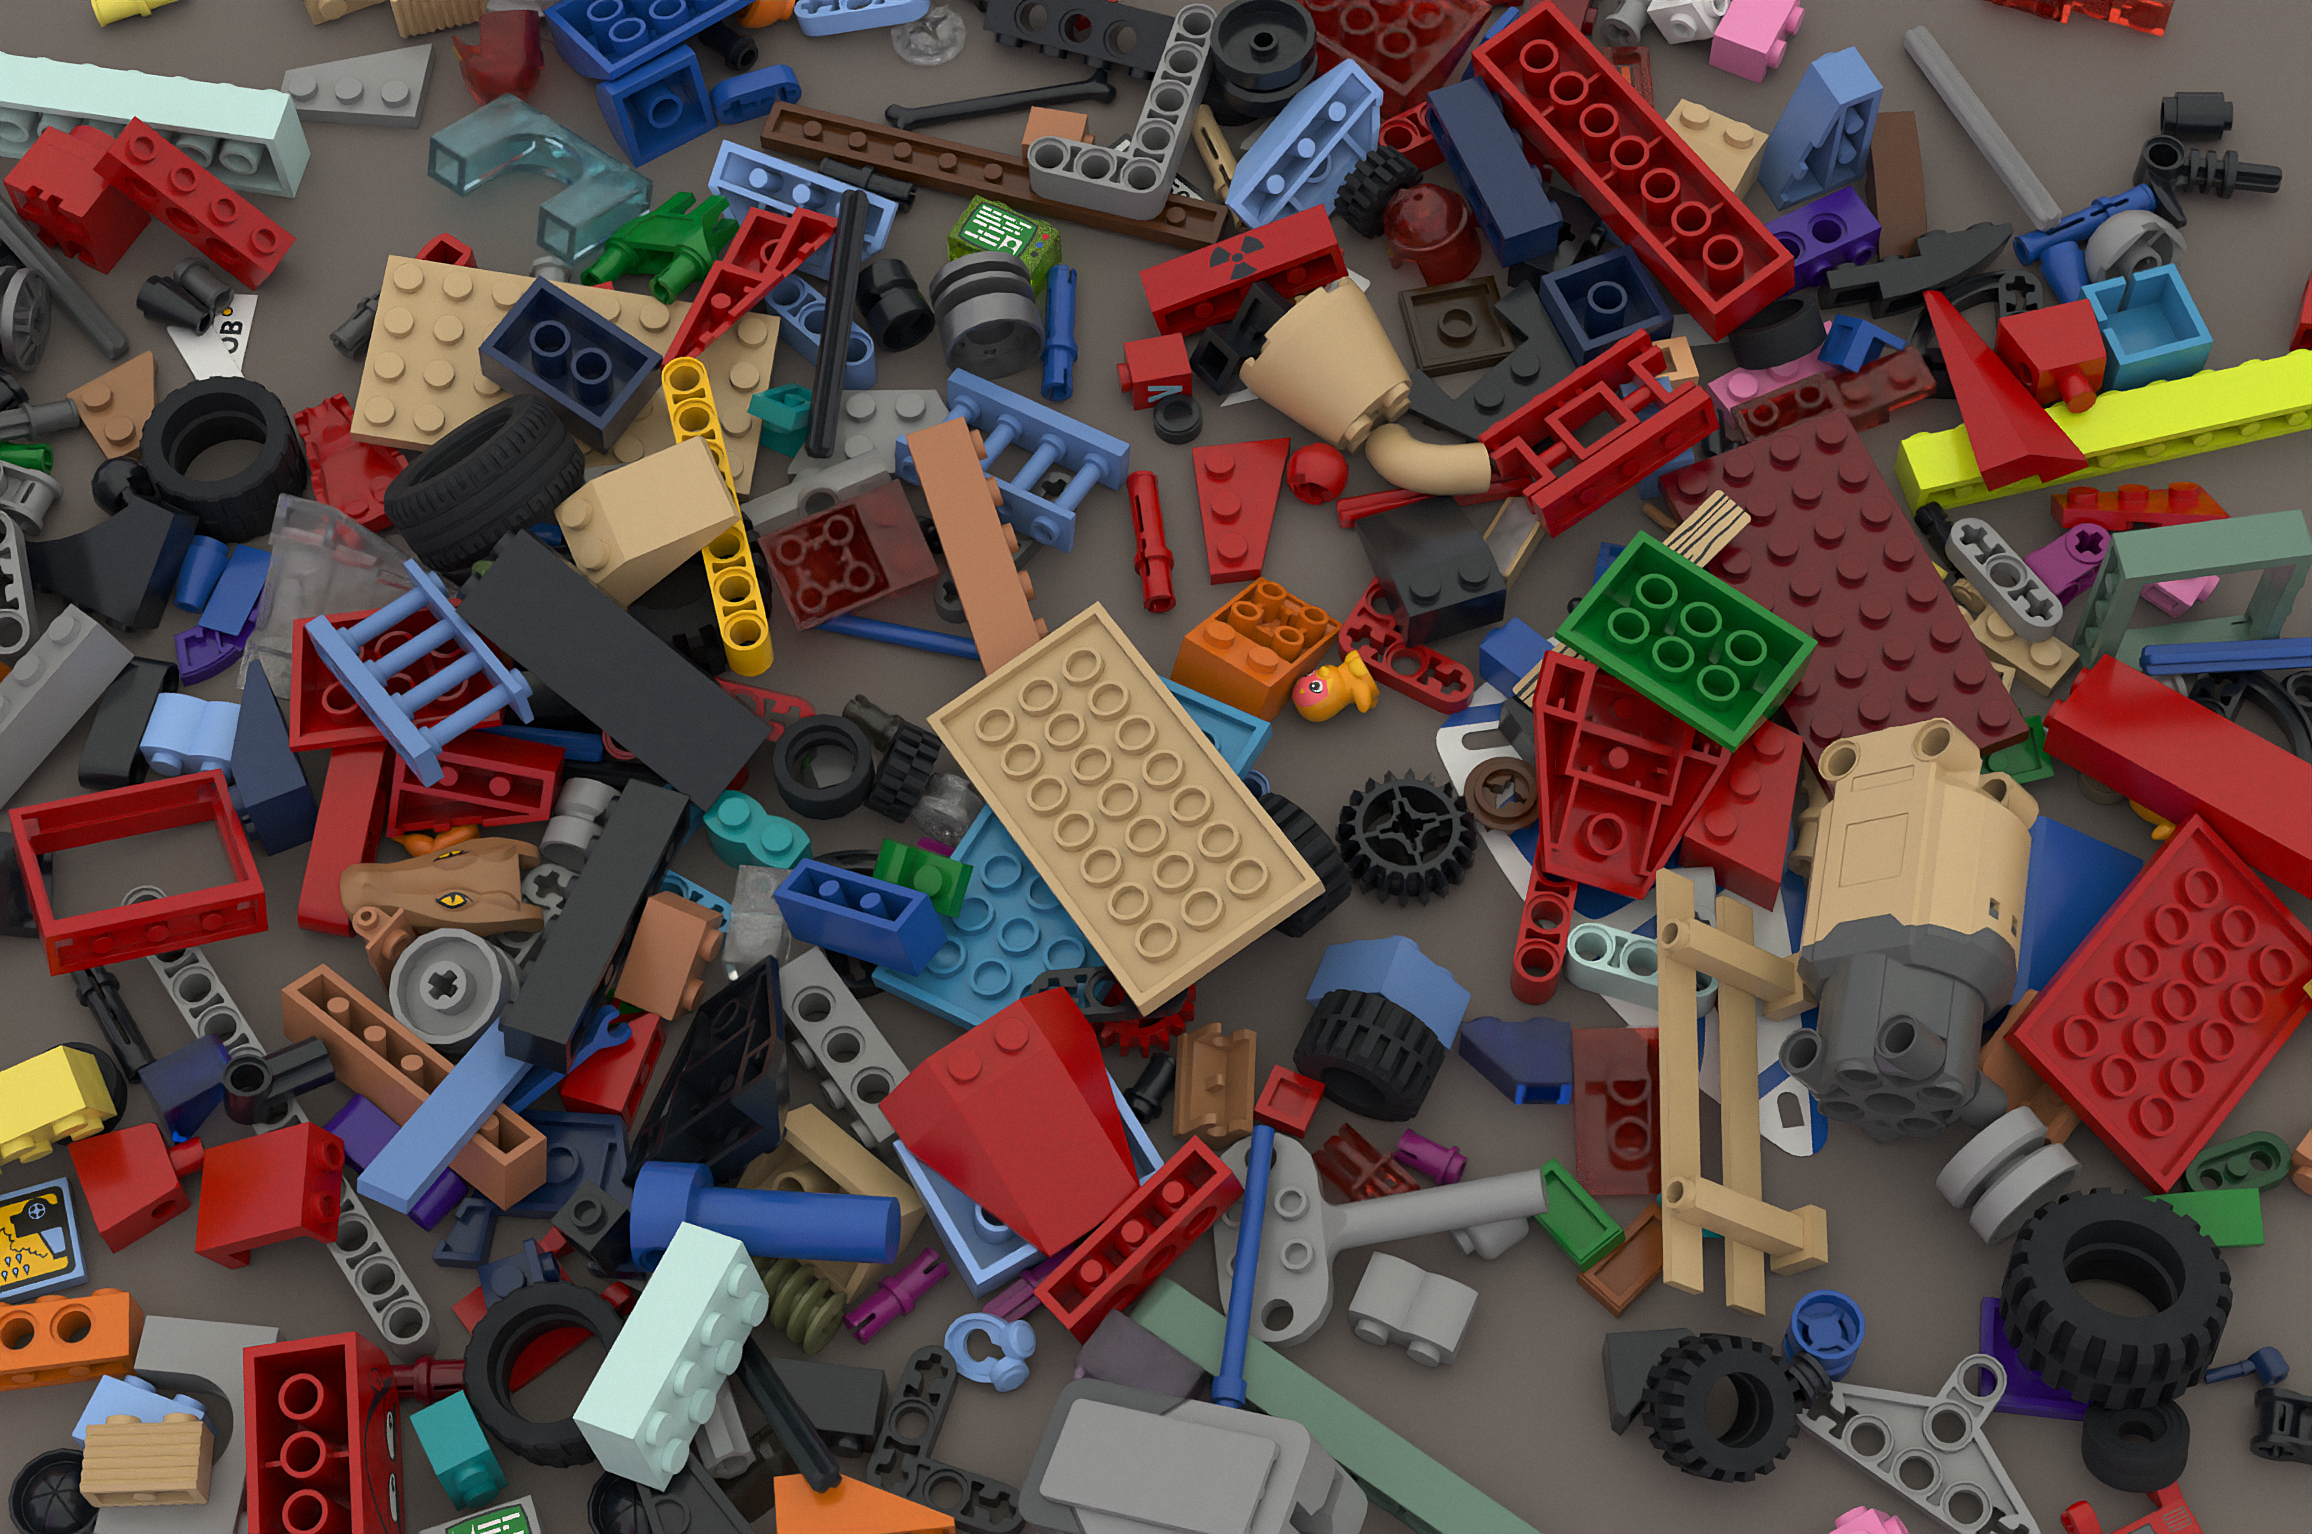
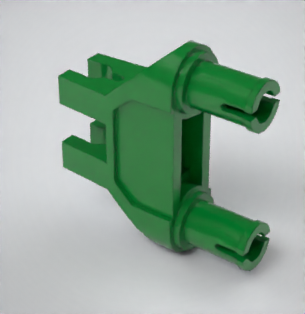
M678 192L655 211L625 223L605 241L604 253L592 265L580 273L583 286H594L608 281H612V284H614L624 274H654L657 276L649 281L651 293L661 303L672 305L677 300V297L693 282L705 281L715 260H719L718 253L738 232L740 226L736 219L722 218L718 222L720 213L730 206L727 196L712 195L689 214H685L686 210L696 203V199L693 193Z

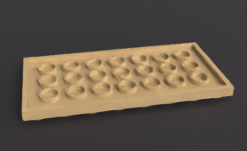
M389 255L350 430L352 441L424 452L472 417L506 399L514 397L482 375L478 348L537 278ZM548 280L662 355L663 358L693 304L676 300L672 305H669V303H661L653 296ZM753 312L744 314L695 358L703 363L707 371L737 499L740 502L750 501L763 427V419L747 412L752 395L770 389L781 327V317ZM663 385L660 386L605 456L569 433L584 454L585 468L633 463L676 445Z
M1099 601L926 718L936 736L943 742L942 744L1144 1017L1326 891L1316 873Z

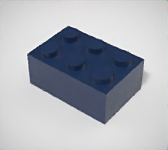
M540 275L478 348L483 376L513 396L529 393L546 400L553 413L557 415L569 433L604 456L662 385V355Z

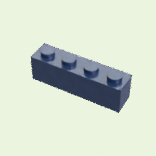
M1482 76L1428 92L1426 125L1501 267L1505 268L1556 251L1558 232L1563 227L1560 208L1554 200L1549 201L1544 193L1543 181L1538 167L1535 164L1529 165L1525 158L1519 132L1515 127L1509 128L1505 121L1504 109L1499 95L1496 92L1490 93Z

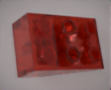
M899 479L757 538L798 633L892 600L936 581L939 574V569Z

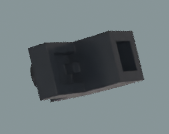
M1266 281L1253 283L1232 322L1207 326L1189 360L1191 370L1218 396L1247 389L1248 387L1239 378L1244 361L1250 357L1255 361L1262 354V346L1268 340L1264 335L1293 306Z

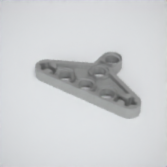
M1973 1354L1966 1357L1956 1367L1937 1397L1831 1381L1833 1391L1828 1395L1831 1399L1829 1410L1842 1420L1847 1407L1858 1413V1415L1853 1416L1846 1423L1841 1439L1831 1435L1836 1430L1837 1423L1827 1416L1821 1415L1814 1421L1808 1417L1809 1409L1803 1408V1414H1795L1794 1416L1797 1424L1806 1433L1952 1534L1980 1533L1987 1526L1993 1508H1997L2005 1514L2004 1517L1998 1520L1996 1526L2006 1533L2013 1534L2019 1528L2026 1534H2041L2034 1518L1981 1430L2001 1400L2007 1386V1374L2004 1367L1992 1356ZM1974 1367H1984L1990 1370L1996 1379L1995 1391L1985 1397L1972 1395L1963 1383L1964 1374ZM1942 1413L1957 1415L1965 1426L1964 1436L1954 1443H1944L1938 1440L1932 1431L1933 1419ZM1861 1426H1872L1882 1433L1884 1447L1874 1456H1863L1851 1444L1852 1433ZM1920 1459L1930 1466L1933 1472V1481L1927 1488L1922 1490L1908 1488L1900 1478V1467L1908 1460ZM1959 1493L1974 1495L1982 1506L1981 1517L1971 1524H1962L1956 1521L1949 1512V1501L1954 1495Z

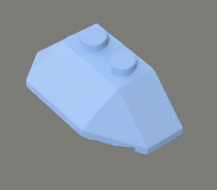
M1351 58L1346 59L1306 86L1292 98L1236 164L1225 205L1250 230L1322 203L1329 217L1336 208L1334 199L1340 196L1337 194L1339 186L1347 183L1344 180L1347 173L1353 174L1356 170L1354 165L1360 159L1364 162L1368 152L1371 150L1377 151L1380 130V106L1383 103L1384 92Z
M724 139L708 183V187L713 195L727 196L730 206L723 211L726 219H736L739 226L742 225L751 206L789 218L792 217L797 206L838 218L842 193L848 189L864 191L869 200L861 263L884 249L899 203ZM835 234L796 269L829 281Z

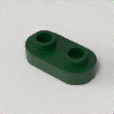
M2266 1131L2251 1132L2201 1150L2182 1173L2181 1185L2184 1193L2259 1188L2260 1194L2274 1189L2282 1183L2291 1168L2292 1159L2290 1158L2292 1155L2287 1144L2277 1135ZM2257 1159L2262 1161L2266 1165L2267 1171L2256 1170L2251 1165L2250 1160ZM2209 1177L2213 1179L2218 1188L2209 1189L2205 1187L2200 1178Z

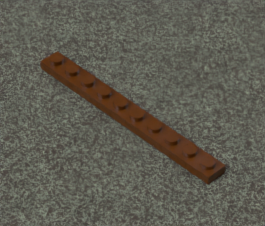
M775 100L760 134L761 146L764 149L822 162L828 156L834 160L860 168L870 165L877 167L880 174L906 182H914L916 185L1193 251L1220 242L1229 220V208L1227 206L1174 193H1169L1161 214L1146 221L1045 199L1038 196L1031 187L1028 159ZM1139 188L1137 190H1145L1149 188Z

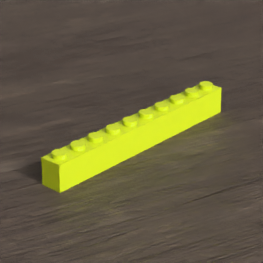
M2298 349L2286 356L2265 361L2253 359L2237 367L2219 371L2203 370L2192 377L2169 382L2167 380H2157L2145 387L2123 392L2111 390L2099 395L2095 404L2090 409L2081 413H2072L2068 410L2064 401L2058 402L2044 410L2085 455L2089 467L2043 484L2037 474L1989 492L1980 473L1964 423L1955 429L1932 434L1920 432L1905 440H1901L1894 470L1911 513L1915 517L1916 511L1921 506L1932 501L1939 503L1944 510L2312 429V350Z

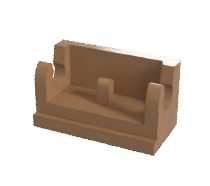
M1219 1022L1206 1024L1189 1034L1182 1033L1178 1036L1172 1135L1189 1141L1196 1135L1204 1144L1214 1150H1219L1253 1132L1257 1032L1246 1028L1234 1031L1228 1036H1220L1222 1023Z

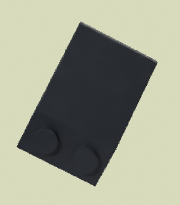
M1452 495L1435 496L1355 520L1354 526L1407 649L1503 620L1507 594L1506 584L1489 546Z

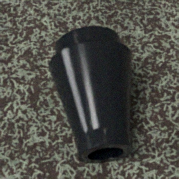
M157 275L151 276L143 284L137 296L136 306L144 312V317L147 320L190 331L197 336L203 335L213 321V311L203 306L169 276L163 278Z

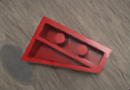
M467 730L441 747L443 752L436 756L444 778L428 788L422 784L396 752L386 838L402 836L407 831L434 829L435 833L451 831L453 826L483 823V827L549 820L560 796L567 748Z

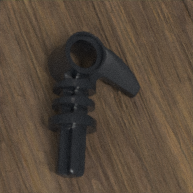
M2156 135L2144 143L2133 175L2134 187L2145 183L2152 190L2156 200V208L2153 213L2170 222L2176 229L2186 226L2187 219L2174 193L2177 189H2183L2184 192L2191 193L2193 186L2199 185L2201 194H2209L2211 187H2216L2219 198L2230 199L2234 189L2277 193L2282 180V170L2279 167L2238 162L2237 151L2227 150L2222 160H2218L2217 153L2208 150L2205 158H2201L2199 150L2191 148L2189 155L2186 156L2184 145L2178 139L2168 135Z

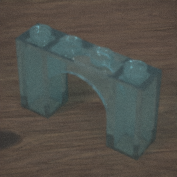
M510 92L430 136L427 175L463 198L494 179L515 172L546 174L570 186L540 205L536 244L572 267L604 248L605 241L619 227L650 212L653 189L652 180Z

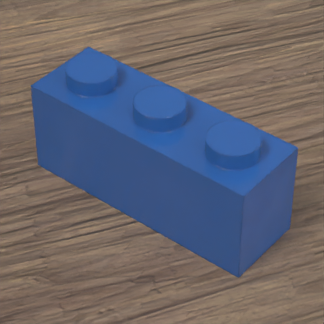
M803 858L773 893L794 939L917 977L948 939L927 893L808 858Z

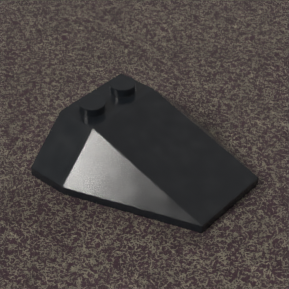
M771 954L767 955L699 1007L633 1142L622 1180L630 1187H635L639 1172L647 1161L706 1164L712 1172L714 1187H716L727 1178L729 1180L737 1178L745 1170L748 1163L762 1153H772L784 1140L787 1133L785 1122L790 1106V1091L778 959Z

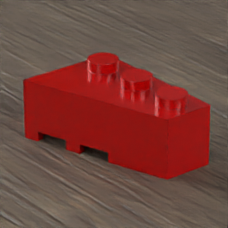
M1767 720L1733 753L1684 835L1678 865L1684 868L1712 866L1715 884L1773 912L1781 882L1804 737Z

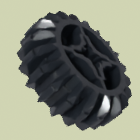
M1410 768L1405 773L1404 779L1397 780L1395 775L1388 770L1384 775V784L1381 785L1369 777L1365 783V792L1353 790L1349 797L1350 806H1343L1340 810L1339 822L1341 824H1338V827H1336L1335 840L1339 844L1337 847L1344 863H1347L1346 869L1349 879L1361 878L1359 888L1362 890L1363 895L1377 888L1379 889L1378 899L1381 904L1387 901L1390 895L1399 896L1398 902L1404 908L1409 902V897L1417 896L1418 901L1425 907L1430 900L1431 891L1444 899L1449 894V884L1461 885L1465 877L1464 870H1470L1474 865L1475 854L1473 852L1478 847L1479 836L1473 831L1476 828V818L1474 813L1467 812L1468 802L1465 796L1453 797L1454 788L1450 782L1437 788L1434 786L1435 777L1432 772L1423 781L1415 780L1414 772ZM1388 813L1391 814L1388 822L1376 825L1375 831L1365 833L1369 826L1378 818ZM1410 843H1414V849H1412ZM1449 843L1439 856L1423 864V856L1437 850L1440 844Z

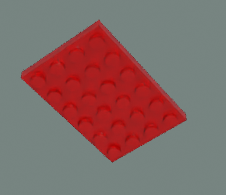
M2196 812L2185 817L2003 1036V1039L2153 1195L2165 1194L2175 1184L2312 1009V999L2303 989V986L2312 979V933Z

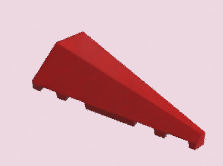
M751 206L723 261L715 260L661 362V378L664 367L671 360L679 357L696 358L829 240L836 233L838 218L798 206L792 217L789 218Z
M1934 290L1924 291L1925 302L1980 473L1988 491L1990 492L2037 474L2043 484L2089 467L2087 459L2080 449L1942 292Z

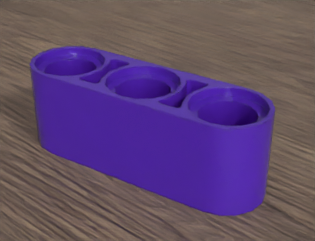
M356 1093L322 1127L344 1140V1163L359 1176L401 1129L399 1125L359 1093ZM447 1167L408 1212L407 1216L422 1229L430 1232L469 1192L468 1188Z

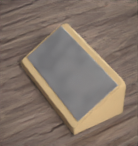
M1508 497L1482 537L1489 546L1506 584L1507 594L1545 534L1537 514L1533 515L1528 509L1525 498Z

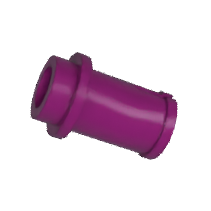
M1409 1128L1398 1142L1397 1147L1401 1151L1396 1150L1393 1157L1394 1161L1401 1162L1436 1179V1186L1458 1183L1468 1161L1467 1157L1460 1154L1459 1147L1453 1146L1451 1149H1448L1415 1133L1414 1130Z

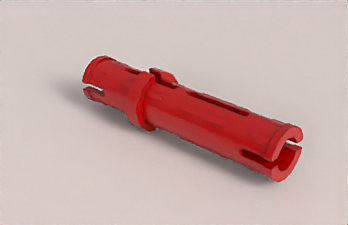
M1141 470L1131 473L1126 478L1137 551L1133 558L1134 569L1141 577L1145 610L1148 609V612L1164 613L1170 611L1176 605V597L1171 579L1174 558L1173 553L1166 546L1163 515L1159 499L1158 477L1156 474L1153 475L1152 471Z

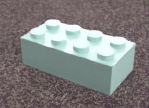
M682 1221L573 1416L575 1423L604 1470L664 1492L673 1474H678L684 1467L689 1455V1445L700 1424H705L711 1417L716 1404V1395L726 1376L731 1375L737 1369L742 1357V1347L753 1326L756 1327L763 1321L768 1309V1299L770 1296L742 1241Z

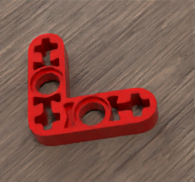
M1375 575L1338 634V655L1340 659L1344 662L1346 656L1351 651L1357 650L1352 648L1353 641L1360 642L1363 637L1368 638L1370 646L1363 645L1357 652L1374 680L1440 713L1452 715L1453 713L1465 710L1471 704L1474 696L1475 683L1471 671L1463 664L1424 645L1407 649L1393 615L1380 614L1372 607V603L1376 599L1385 597ZM1388 647L1383 656V661L1381 663L1378 662V654L1383 655L1384 648ZM1400 657H1410L1419 663L1420 669L1412 675H1401L1394 671L1391 665ZM1429 670H1434V678L1429 676L1428 684L1424 685V683L1427 680ZM1452 682L1460 685L1459 691L1453 690L1450 695L1442 692V687H1449Z

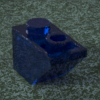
M1479 1017L1471 1022H1461L1458 1044L1459 1055L1514 1104H1569L1573 1086L1571 1022H1557L1549 1017H1535L1526 1022H1503L1495 1017Z

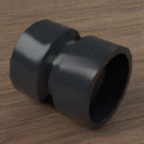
M893 258L880 260L869 265L859 273L855 303L862 316L867 319L868 327L878 345L884 351H904L916 346L927 338L935 326V314L924 295L918 291V284L902 260Z

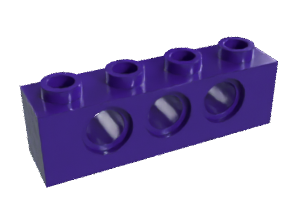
M1851 185L1764 224L1794 256L1795 286L1779 298L1790 296L1808 286H1820L1826 271H1830L1837 265L1855 263L1857 266H1862L1875 256L1882 226Z

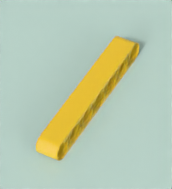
M679 357L671 360L664 367L661 379L676 444L698 435L706 439L741 517L738 522L702 548L701 551L727 662L730 668L738 675L753 677L764 673L770 668L774 660L768 622L707 371L699 360L692 357ZM725 555H734L728 559H720V557ZM734 598H745L744 600L739 602H729ZM746 641H756L750 646H739Z

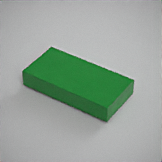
M1553 1157L1541 1167L1547 1185L1550 1212L1530 1217L1580 1271L1585 1273L1625 1241L1626 1237L1620 1226Z

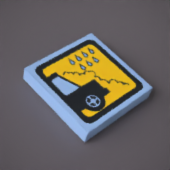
M67 1177L0 1195V1302L14 1304L89 1282L72 1183Z

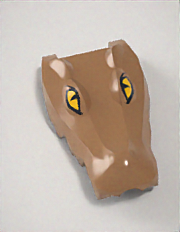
M488 837L471 839L429 854L384 864L360 863L349 865L341 875L340 902L351 922L355 913L365 906L377 907L390 917L401 907L405 910L412 928L416 929L418 934L421 935L428 933L430 930L440 928L464 929L479 937L509 931H540L544 928L543 909L536 905L522 903L519 870H531L540 864L539 848L519 840Z

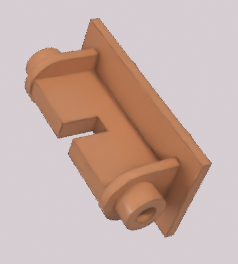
M365 906L355 913L352 925L355 932L364 939L369 963L376 971L385 993L389 995L391 973L402 952L417 938L405 910L401 907L390 917L377 907Z

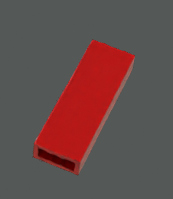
M2106 653L2092 670L2084 667L2075 678L2068 699L2065 702L2057 699L2044 719L2043 727L2048 729L2043 751L2176 825H2179L2185 817L2197 812L2244 863L2312 900V765Z

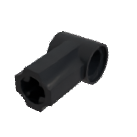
M314 1035L263 1057L244 1054L228 1061L222 1072L223 1103L227 1116L232 1121L241 1125L258 1124L269 1117L274 1106L335 1081V1070L322 1040L317 1039ZM247 1087H251V1088H256V1089H257V1090L252 1091V1092H241V1091H239V1090H241V1089H243V1088H247Z

